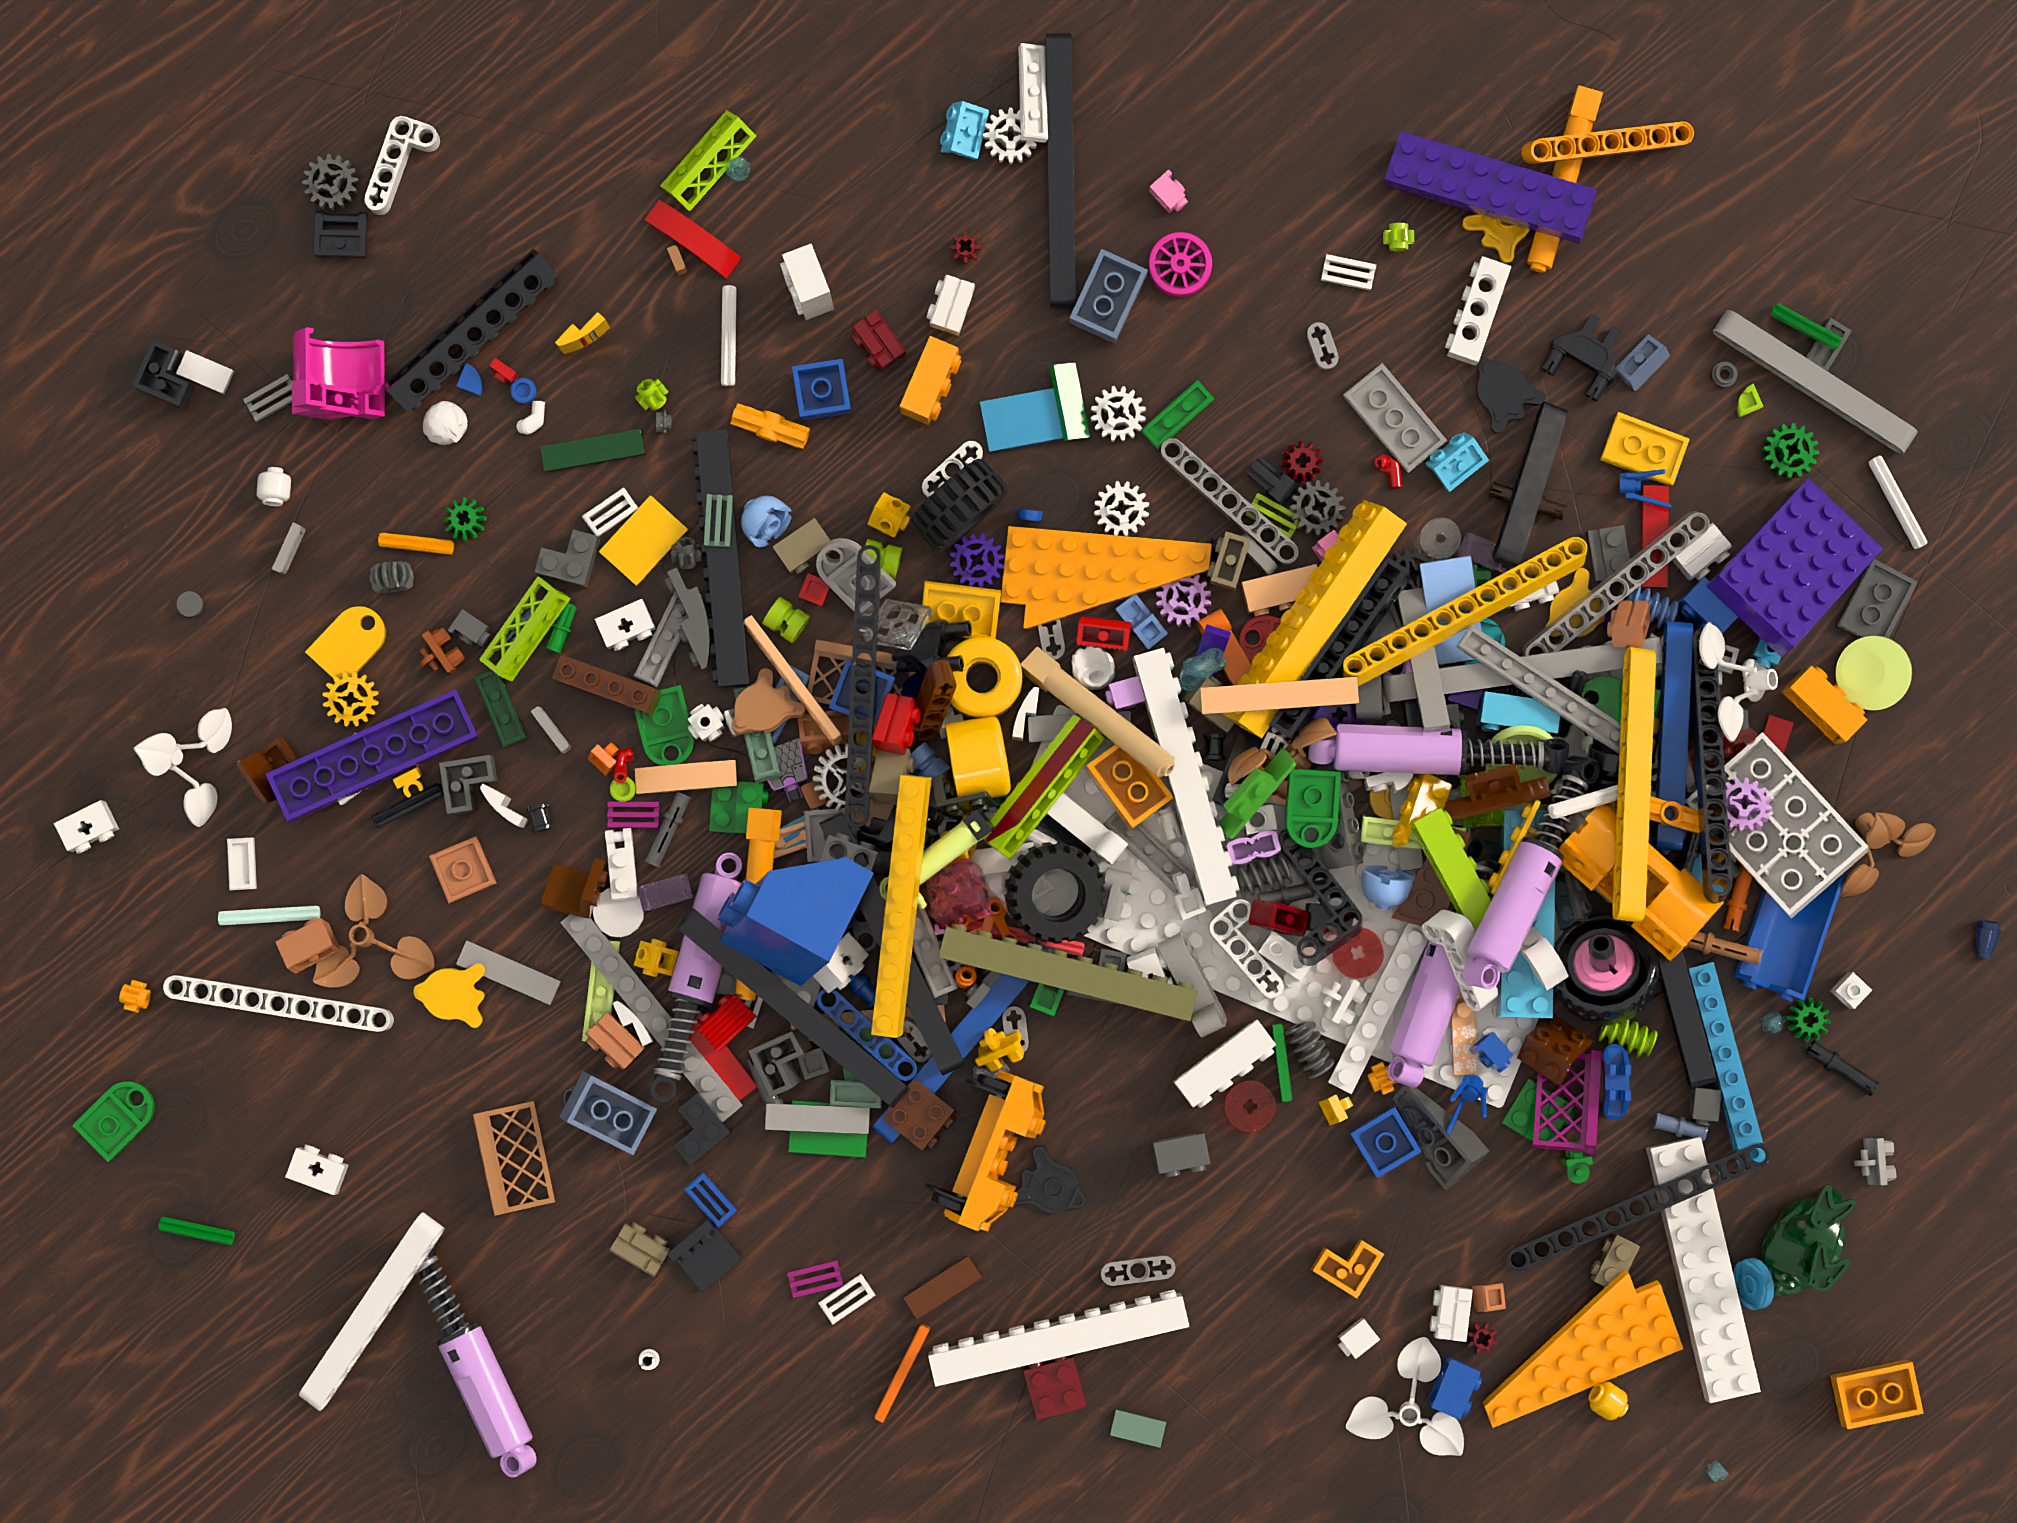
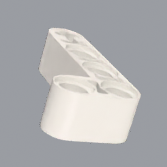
M399 116L392 120L365 194V203L372 213L383 215L390 210L412 147L425 152L435 151L439 147L440 137L432 126L404 116ZM400 126H409V131L407 134H397V130ZM424 134H433V139L431 142H421V138ZM400 149V156L397 159H390L389 153L391 150ZM384 173H392L391 181L388 183L380 181ZM380 197L383 200V203H377V205H375L373 203V200H378Z
M1064 793L1047 812L1049 816L1085 843L1094 853L1111 866L1128 846L1121 837L1108 830Z
M1236 900L1212 919L1208 927L1209 933L1263 996L1276 998L1283 992V981L1238 930L1249 919L1251 905L1246 900ZM1236 904H1242L1246 907L1247 914L1244 918L1239 919L1234 916L1233 907ZM1217 921H1223L1227 925V932L1222 936L1214 932L1213 926ZM1235 940H1239L1244 944V952L1240 955L1233 954L1230 949L1231 943ZM1251 960H1257L1261 964V971L1256 975L1248 971L1247 966ZM1266 970L1270 975L1265 977L1270 982H1277L1275 986L1276 993L1273 991L1266 992L1267 984L1264 980H1261L1260 983L1256 981L1257 978L1265 974Z
M1441 910L1422 925V931L1427 939L1444 947L1462 996L1472 1010L1478 1012L1498 996L1496 987L1489 990L1468 985L1463 979L1464 966L1467 962L1473 960L1468 956L1467 949L1475 934L1471 922L1465 916Z

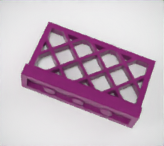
M1592 1050L1591 1054L1582 1053L1575 1061H1585V1069L1576 1074L1570 1068L1568 1073L1573 1078L1564 1085L1561 1084L1559 1086L1554 1083L1559 1089L1550 1096L1542 1089V1086L1549 1079L1543 1078V1075L1538 1072L1533 1148L1585 1152L1586 1156H1595L1602 1051ZM1575 1082L1584 1089V1092L1576 1098L1567 1090ZM1563 1092L1571 1102L1561 1109L1553 1099ZM1541 1095L1545 1098V1100L1542 1101V1102H1541ZM1582 1099H1583V1106L1579 1103V1101H1581ZM1549 1103L1557 1113L1547 1120L1540 1110ZM1575 1105L1582 1112V1116L1573 1122L1565 1112ZM1560 1116L1569 1124L1562 1132H1559L1551 1124ZM1546 1127L1556 1135L1550 1141L1538 1140L1539 1133ZM1574 1129L1581 1136L1580 1143H1569L1563 1136Z

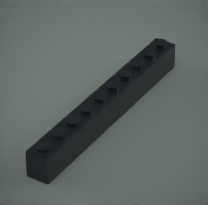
M727 429L696 432V439H692L693 455L698 454L699 464L694 465L695 479L700 480L701 490L696 491L697 503L703 507V515H699L700 531L705 530L707 494L733 495L730 547L704 546V540L701 541L702 556H707L708 566H703L704 581H709L710 591H705L707 607L711 606L712 616L708 617L709 632H714V642H710L711 657H716L717 666L712 667L713 682H718L719 688L748 686L751 684L746 628L744 624L745 617L729 436ZM712 501L710 541L715 540L717 501ZM722 501L720 541L725 542L727 501Z

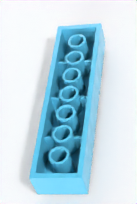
M1523 810L1501 811L1500 846L1503 851L1504 849L1509 850L1513 842L1510 840V836L1515 826L1520 827L1524 820V817L1521 816ZM1536 811L1530 827L1541 831L1539 824L1545 822L1543 815L1549 813V811ZM1555 879L1531 928L1535 926L1544 938L1546 937L1553 948ZM1519 951L1510 971L1500 973L1497 1017L1553 1018V987L1549 990L1545 989L1534 975L1528 961Z

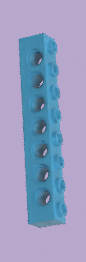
M1714 962L1687 968L1716 1074L1715 1086L1717 1090L1722 1091L1720 1104L1733 1151L1752 1143H1763ZM1754 1148L1751 1150L1750 1156L1754 1161L1760 1162L1764 1160L1765 1152L1760 1148ZM1736 1159L1737 1166L1741 1169V1163Z

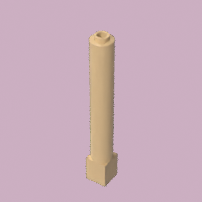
M1036 647L1020 664L1025 677L1046 693L1049 691L1158 778L1168 776L1174 770V756L1062 670L1060 664L1040 648Z

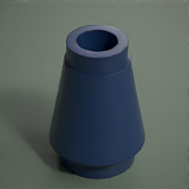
M1979 920L1978 925L1975 926L1976 956L1992 958V953L2001 933V929H1999L2000 923Z

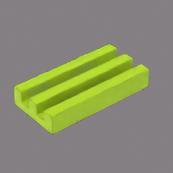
M1257 493L1251 505L1259 512L1290 528L1289 532H1286L1277 527L1291 539L1299 521L1295 520L1294 523H1291L1258 505V502L1260 500L1290 518L1295 513ZM1247 512L1245 516L1256 521L1252 513Z

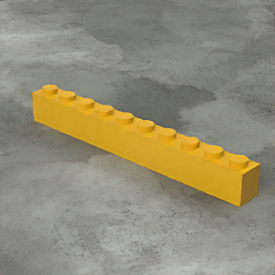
M900 775L871 1035L894 1038L903 1035L932 777Z

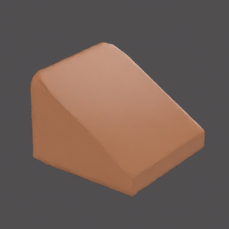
M812 781L800 787L811 810L825 805L829 800V797L820 800L819 795L824 790L815 791L814 789L821 782Z
M1503 1283L1472 1286L1475 1312L1506 1309Z

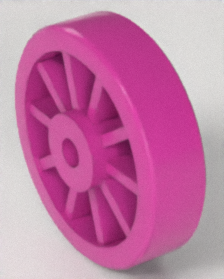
M1186 232L1168 234L1162 237L1151 250L1148 262L1149 275L1154 285L1163 293L1173 297L1191 296L1200 291L1210 277L1212 270L1211 253L1207 245L1193 234ZM1178 246H1186L1183 253H1179ZM1174 247L1175 255H1172L1167 250ZM1189 248L1195 252L1190 256L1186 255ZM1164 254L1171 261H1161L1162 255ZM1196 257L1199 258L1200 263H1191V260ZM1160 266L1170 267L1163 273L1160 271ZM1190 268L1200 269L1199 274L1196 275ZM1173 273L1174 276L1170 284L1164 277ZM1188 274L1194 281L1187 284L1185 275ZM1177 276H1181L1183 286L1174 285Z

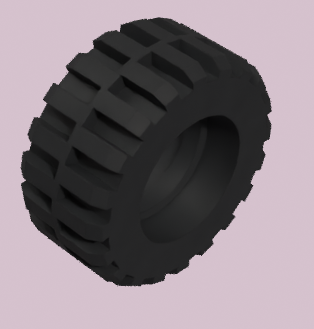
M975 459L950 477L918 507L911 517V525L934 551L942 552L976 527L978 523L998 506L1008 494L1007 485L985 460Z
M1045 842L1040 847L1033 846L1029 848V852L1026 855L1021 854L1017 858L1018 863L1015 867L1011 865L1008 871L1010 877L1005 880L1004 887L1007 889V893L1004 896L1010 915L1027 934L1043 942L1051 941L1053 944H1061L1063 940L1068 942L1076 940L1075 936L1079 934L1084 936L1089 932L1087 928L1091 924L1094 926L1099 921L1097 916L1099 912L1103 913L1105 905L1102 903L1103 899L1107 898V891L1103 886L1105 880L1104 876L1099 872L1100 868L1080 849L1062 842H1057L1056 844ZM1050 870H1066L1074 876L1078 884V895L1075 903L1068 911L1057 916H1048L1041 913L1035 907L1032 900L1035 883L1044 873Z

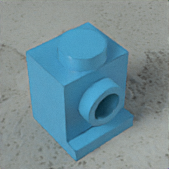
M1758 637L1750 657L1755 658L1756 663L1766 668L1778 665L1781 657L1775 651L1773 653L1767 650L1768 644Z

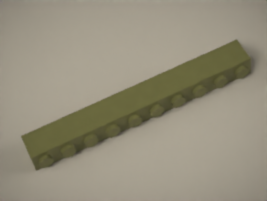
M953 923L951 928H945L938 958L1191 1021L1198 991L1192 990L1193 984L1178 981L1177 986L1168 984V978L1153 975L1152 979L1142 977V971L1128 968L1127 973L1117 971L1118 965L1103 962L1102 966L1092 964L1093 959L1079 955L1077 960L1067 958V952L1055 949L1052 950V954L1043 952V946L1027 943V947L1016 945V939L1002 936L1001 941L992 939V933L977 930L976 934L966 932L967 927Z

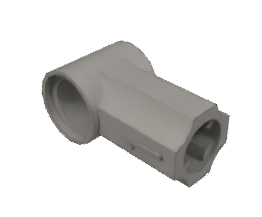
M1107 867L1104 878L1105 884L1103 885L1107 891V898L1103 899L1102 904L1105 905L1103 913L1099 912L1097 917L1119 922L1124 898L1128 894L1132 873Z

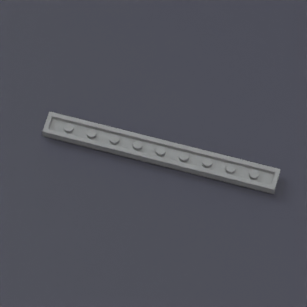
M570 914L560 923L661 1047L665 1048L666 1043L663 1039L668 1037L669 1033L666 1029L671 1027L672 1023L669 1019L672 1017L591 918L588 919ZM692 1042L687 1043L686 1050H688V1053H684L683 1060H685V1063H681L680 1069L719 1118L725 1121L743 1104L731 1092Z

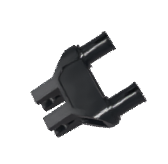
M1591 313L1580 331L1551 341V351L1540 366V369L1545 372L1549 365L1552 364L1547 374L1554 376L1564 357L1572 359L1594 372L1595 377L1584 392V395L1589 398L1593 391L1596 390L1591 400L1598 402L1608 383H1612L1616 379L1612 347L1621 330L1612 326L1601 343L1590 336L1600 320L1599 317Z
M945 619L934 620L916 631L898 633L896 643L897 645L902 644L901 649L894 650L891 657L893 662L898 661L896 665L897 673L918 672L925 676L929 665L939 660L948 661L952 672H962L964 668L962 655L944 657L950 638L971 636V622L966 620L949 623Z
M897 805L893 806L882 830L863 825L859 827L863 832L858 830L857 839L876 845L880 851L892 852ZM928 806L927 823L941 825L944 816L939 814V809ZM927 830L925 832L924 847H929L934 841V838L929 836L930 832Z

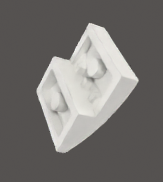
M1034 687L1029 692L1018 712L1012 740L1022 741L1025 716H1036L1039 688Z
M482 784L480 789L494 809L513 824L525 828L529 819L507 808L511 798Z

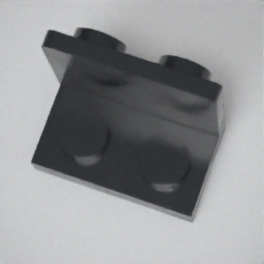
M710 1219L667 1254L673 1262L676 1261L701 1291L707 1289L741 1260L740 1255Z

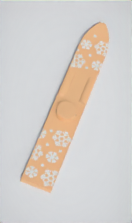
M1460 991L1451 1014L1453 1075L1477 1074L1476 1053L1469 1051L1476 1043L1475 1011L1466 1004Z

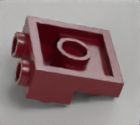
M1073 1356L1055 1358L1053 1361L1044 1364L1043 1362L1027 1365L1028 1368L1023 1369L1037 1420L1087 1407Z

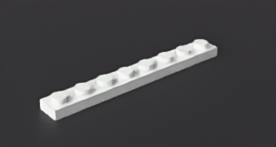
M1407 922L1328 1083L1352 1094L1429 940L1424 935L1421 926Z

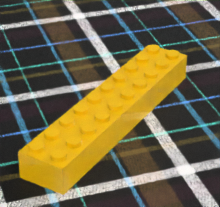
M1365 500L1358 504L1353 511V517L1349 523L1344 525L1339 531V538L1333 546L1326 550L1324 560L1319 567L1312 571L1309 582L1305 588L1297 593L1295 603L1290 610L1283 614L1280 625L1276 631H1273L1268 636L1267 644L1253 658L1251 668L1247 674H1244L1239 679L1237 685L1299 681L1342 621L1407 523L1384 506ZM1279 709L1221 714L1242 729L1263 738L1270 727L1269 723Z

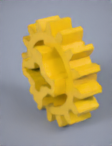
M344 671L342 679L335 675L333 677L335 684L329 682L326 684L330 692L323 693V696L328 698V701L323 703V706H330L331 710L327 715L335 714L336 723L343 719L345 726H348L350 721H353L354 725L358 726L359 719L365 722L368 721L367 713L375 714V710L371 707L372 705L379 704V701L373 699V696L378 695L379 692L371 690V687L375 684L373 681L368 684L365 682L367 675H363L360 679L357 677V671H354L351 677ZM349 682L348 688L343 692L335 691L342 683ZM358 684L365 688L368 696L360 693ZM350 692H353L354 697L359 700L354 701L352 705H348V700L342 698L343 696H348ZM334 701L340 702L344 708L343 713L336 708ZM358 706H367L360 714L353 715L354 709Z

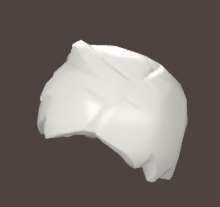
M448 401L438 402L426 412L423 419V432L431 442L438 443L439 445L457 443L467 430L468 421L466 413L454 403Z
M1087 645L1085 649L1079 648L1072 656L1073 677L1088 690L1105 688L1114 679L1115 665L1113 658L1101 647L1094 648Z

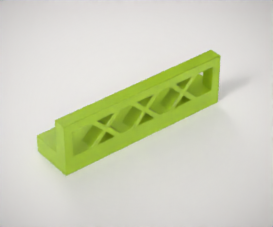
M726 110L660 186L690 212L753 141L756 135L738 116ZM741 128L747 135L740 143H734V134ZM721 149H727L726 159L723 162H717V153ZM704 168H711L710 177L705 181H700L702 170ZM687 187H694V195L687 202L681 194Z
M537 577L479 660L497 675L512 682L571 598L556 590L542 578ZM543 586L548 590V593L543 600L536 601V593ZM531 608L529 620L521 622L523 611ZM516 629L517 637L513 642L507 643L506 635L510 630ZM501 650L502 658L495 665L489 659L495 651Z

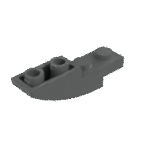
M676 567L667 572L668 578L664 580L670 593L675 591L680 600L675 603L681 616L687 615L688 617L687 620L679 623L681 628L677 630L683 644L688 642L692 650L688 655L694 667L699 665L702 670L707 667L709 656V626L705 607L698 588L694 587L687 591Z

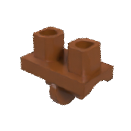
M442 627L432 633L427 631L422 634L433 653H430L427 647L420 650L424 657L419 663L421 667L424 668L430 665L435 672L440 669L436 662L438 659L447 673H450V675L457 671L455 667L460 665L465 657L458 647H455L448 653L444 652L441 646L452 639L447 630Z

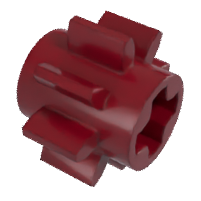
M964 231L961 238L954 236L956 245L950 246V251H956L954 260L956 261L961 258L964 260L965 265H967L968 260L971 258L977 261L975 251L981 250L980 245H975L977 236L967 237L966 231ZM961 244L964 246L970 244V252L966 250L961 252Z
M1487 1322L1484 1323L1483 1328H1479L1476 1323H1473L1475 1330L1467 1332V1335L1471 1337V1341L1467 1343V1346L1475 1345L1476 1354H1479L1481 1349L1491 1353L1489 1347L1492 1344L1498 1345L1493 1340V1335H1496L1497 1331L1492 1330L1489 1332V1324ZM1478 1333L1488 1334V1337L1485 1338V1344L1476 1342L1479 1338Z

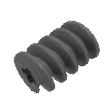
M1280 853L1276 855V862L1271 857H1267L1266 865L1260 859L1257 860L1256 868L1252 863H1247V871L1241 865L1237 866L1236 877L1243 898H1245V890H1248L1252 896L1255 895V887H1258L1263 893L1265 891V884H1268L1273 890L1275 881H1278L1281 887H1283L1285 878L1293 884L1287 861Z
M1313 1021L1296 1024L1284 1031L1285 1035L1293 1034V1037L1288 1041L1289 1044H1298L1293 1049V1053L1302 1052L1297 1061L1307 1062L1302 1071L1311 1070L1306 1079H1312L1324 1074L1334 1064L1332 1058H1327L1330 1055L1329 1050L1323 1049L1325 1046L1324 1040H1318L1321 1033L1320 1031H1314L1316 1023Z

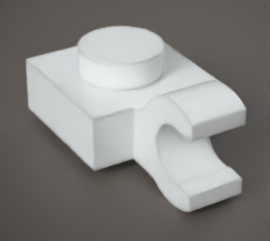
M1180 871L1171 875L1179 892L1172 895L1179 918L1185 920L1205 912L1206 909L1199 888L1197 886L1190 888L1186 873L1182 874Z

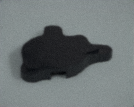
M1489 359L1479 363L1476 393L1481 405L1490 414L1491 430L1494 433H1501L1509 420L1522 419L1525 416L1523 404L1541 405L1546 400V394L1541 390L1531 387L1523 373L1515 366L1507 363H1495Z
M1038 1145L1034 1147L1032 1155L1036 1168L1033 1171L1024 1169L1021 1172L1022 1186L1014 1191L1018 1193L1014 1205L1032 1204L1041 1211L1050 1214L1064 1212L1072 1208H1082L1086 1203V1196L1080 1189L1076 1174L1068 1166L1052 1160L1044 1146Z

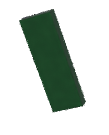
M493 670L475 676L474 680L502 747L505 748L527 739L503 678Z

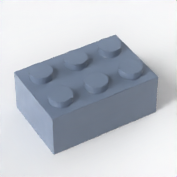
M1101 249L1072 311L1069 323L1116 344L1146 279L1148 270Z
M583 1071L559 1118L634 1155L657 1109Z

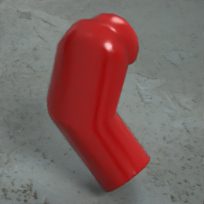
M1382 454L1377 456L1374 460L1375 467L1389 476L1390 488L1403 487L1400 464L1388 455Z
M630 748L620 749L616 753L615 760L617 762L614 766V779L618 783L626 781V762L634 760L633 751Z

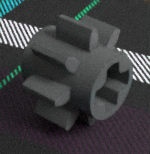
M680 538L676 541V545L671 546L672 563L678 562V566L682 569L694 568L697 565V561H702L701 544L695 545V540L692 538Z

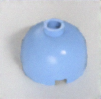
M768 495L748 501L744 506L741 518V526L745 536L757 547L769 545L767 540L771 539L773 535L775 539H778L787 529L791 521V516L788 514L791 509L781 500Z
M1366 866L1362 873L1363 893L1369 901L1376 903V908L1390 910L1391 906H1398L1405 902L1410 891H1412L1414 876L1411 873L1400 871L1398 868H1396L1395 872L1388 871L1387 866Z

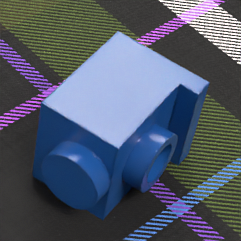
M1494 1032L1486 1033L1469 1049L1471 1053L1480 1054L1478 1059L1486 1068L1489 1069L1491 1067L1499 1073L1510 1065L1509 1059L1513 1056V1053Z

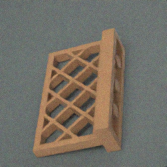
M817 639L807 690L812 695L814 685L823 679L831 692L823 698L813 696L816 702L830 705L832 699L827 698L832 694L834 695L835 690H833L825 677L837 669L840 674L842 673L840 667L845 664L846 659L852 660L853 646ZM877 651L876 667H880L885 673H887L885 668L892 669L894 671L890 674L894 675L897 672L896 665L898 661H892V653ZM861 653L858 656L857 662L871 665L872 659L869 654ZM819 656L829 657L836 667L823 675L818 668ZM835 659L845 660V661H843L842 663H840V664L838 665V663L835 661ZM816 672H818L821 677L815 681ZM908 672V684L898 689L896 684H893L896 690L893 693L894 695L899 694L900 697L903 696L901 691L907 688L905 697H911L915 672Z
M534 1101L473 1114L493 1215H501L555 1202ZM530 1108L532 1118L526 1127L513 1119L519 1109ZM514 1111L511 1117H509L505 1113ZM501 1114L508 1119L501 1133L491 1127L489 1116ZM511 1121L524 1129L516 1142L503 1135ZM532 1122L535 1133L529 1129ZM493 1132L499 1135L495 1141ZM526 1132L536 1137L537 1144L532 1152L519 1145ZM501 1137L514 1145L506 1158L496 1151V1144ZM516 1147L529 1154L522 1167L508 1160ZM537 1148L539 1150L540 1158L534 1154ZM498 1157L504 1160L501 1166L499 1165ZM531 1157H534L542 1164V1170L537 1177L524 1170ZM506 1162L519 1170L512 1183L502 1178L501 1170ZM522 1172L535 1180L527 1193L514 1185ZM542 1174H544L545 1183L540 1180ZM503 1182H505L506 1184L509 1185V1187H508V1189L506 1190V1192H505V1188H504ZM539 1182L547 1188L549 1198L537 1200L529 1194L536 1183ZM511 1188L525 1195L519 1205L508 1207L506 1196ZM527 1197L533 1200V1202L523 1204Z

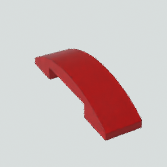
M661 200L657 201L644 219L649 225L673 239L726 279L742 259L717 238Z

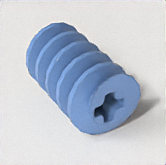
M1641 585L1625 598V600H1630L1633 603L1635 601H1648L1650 605V624L1657 619V628H1660L1666 621L1674 622L1678 613V601H1673L1669 605V597L1667 596L1659 601L1660 593L1655 592L1650 597V588H1646L1641 592Z

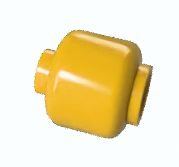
M1610 1382L1597 1384L1592 1388L1588 1398L1593 1412L1610 1421L1625 1415L1628 1410V1398L1625 1391Z

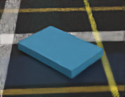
M1054 388L980 402L989 453L1063 439Z

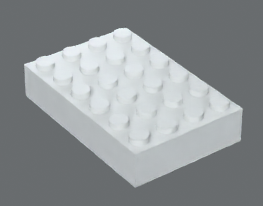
M1763 732L1724 766L1725 783L1729 782L1733 785L1735 778H1738L1740 783H1743L1745 777H1747L1749 784H1753L1756 780L1758 781L1757 788L1759 790L1764 787L1766 788L1764 797L1771 796V801L1766 804L1772 806L1771 812L1766 813L1769 816L1768 821L1762 822L1763 826L1760 830L1754 826L1751 834L1746 829H1743L1741 834H1738L1737 829L1730 833V852L1791 919L1869 851L1868 845ZM1706 785L1708 791L1712 793L1717 792L1715 787ZM1697 790L1685 800L1690 808L1698 810ZM1739 791L1730 794L1728 797L1738 795ZM1740 802V804H1742V809H1746V807H1744V803ZM1707 810L1710 814L1714 812V810ZM1756 814V816H1749L1747 818V821L1754 819L1759 814Z

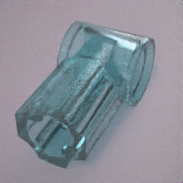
M1211 647L1197 657L1186 658L1183 661L1178 678L1180 687L1187 691L1197 690L1203 680L1226 666L1227 660L1224 657V653L1218 647Z

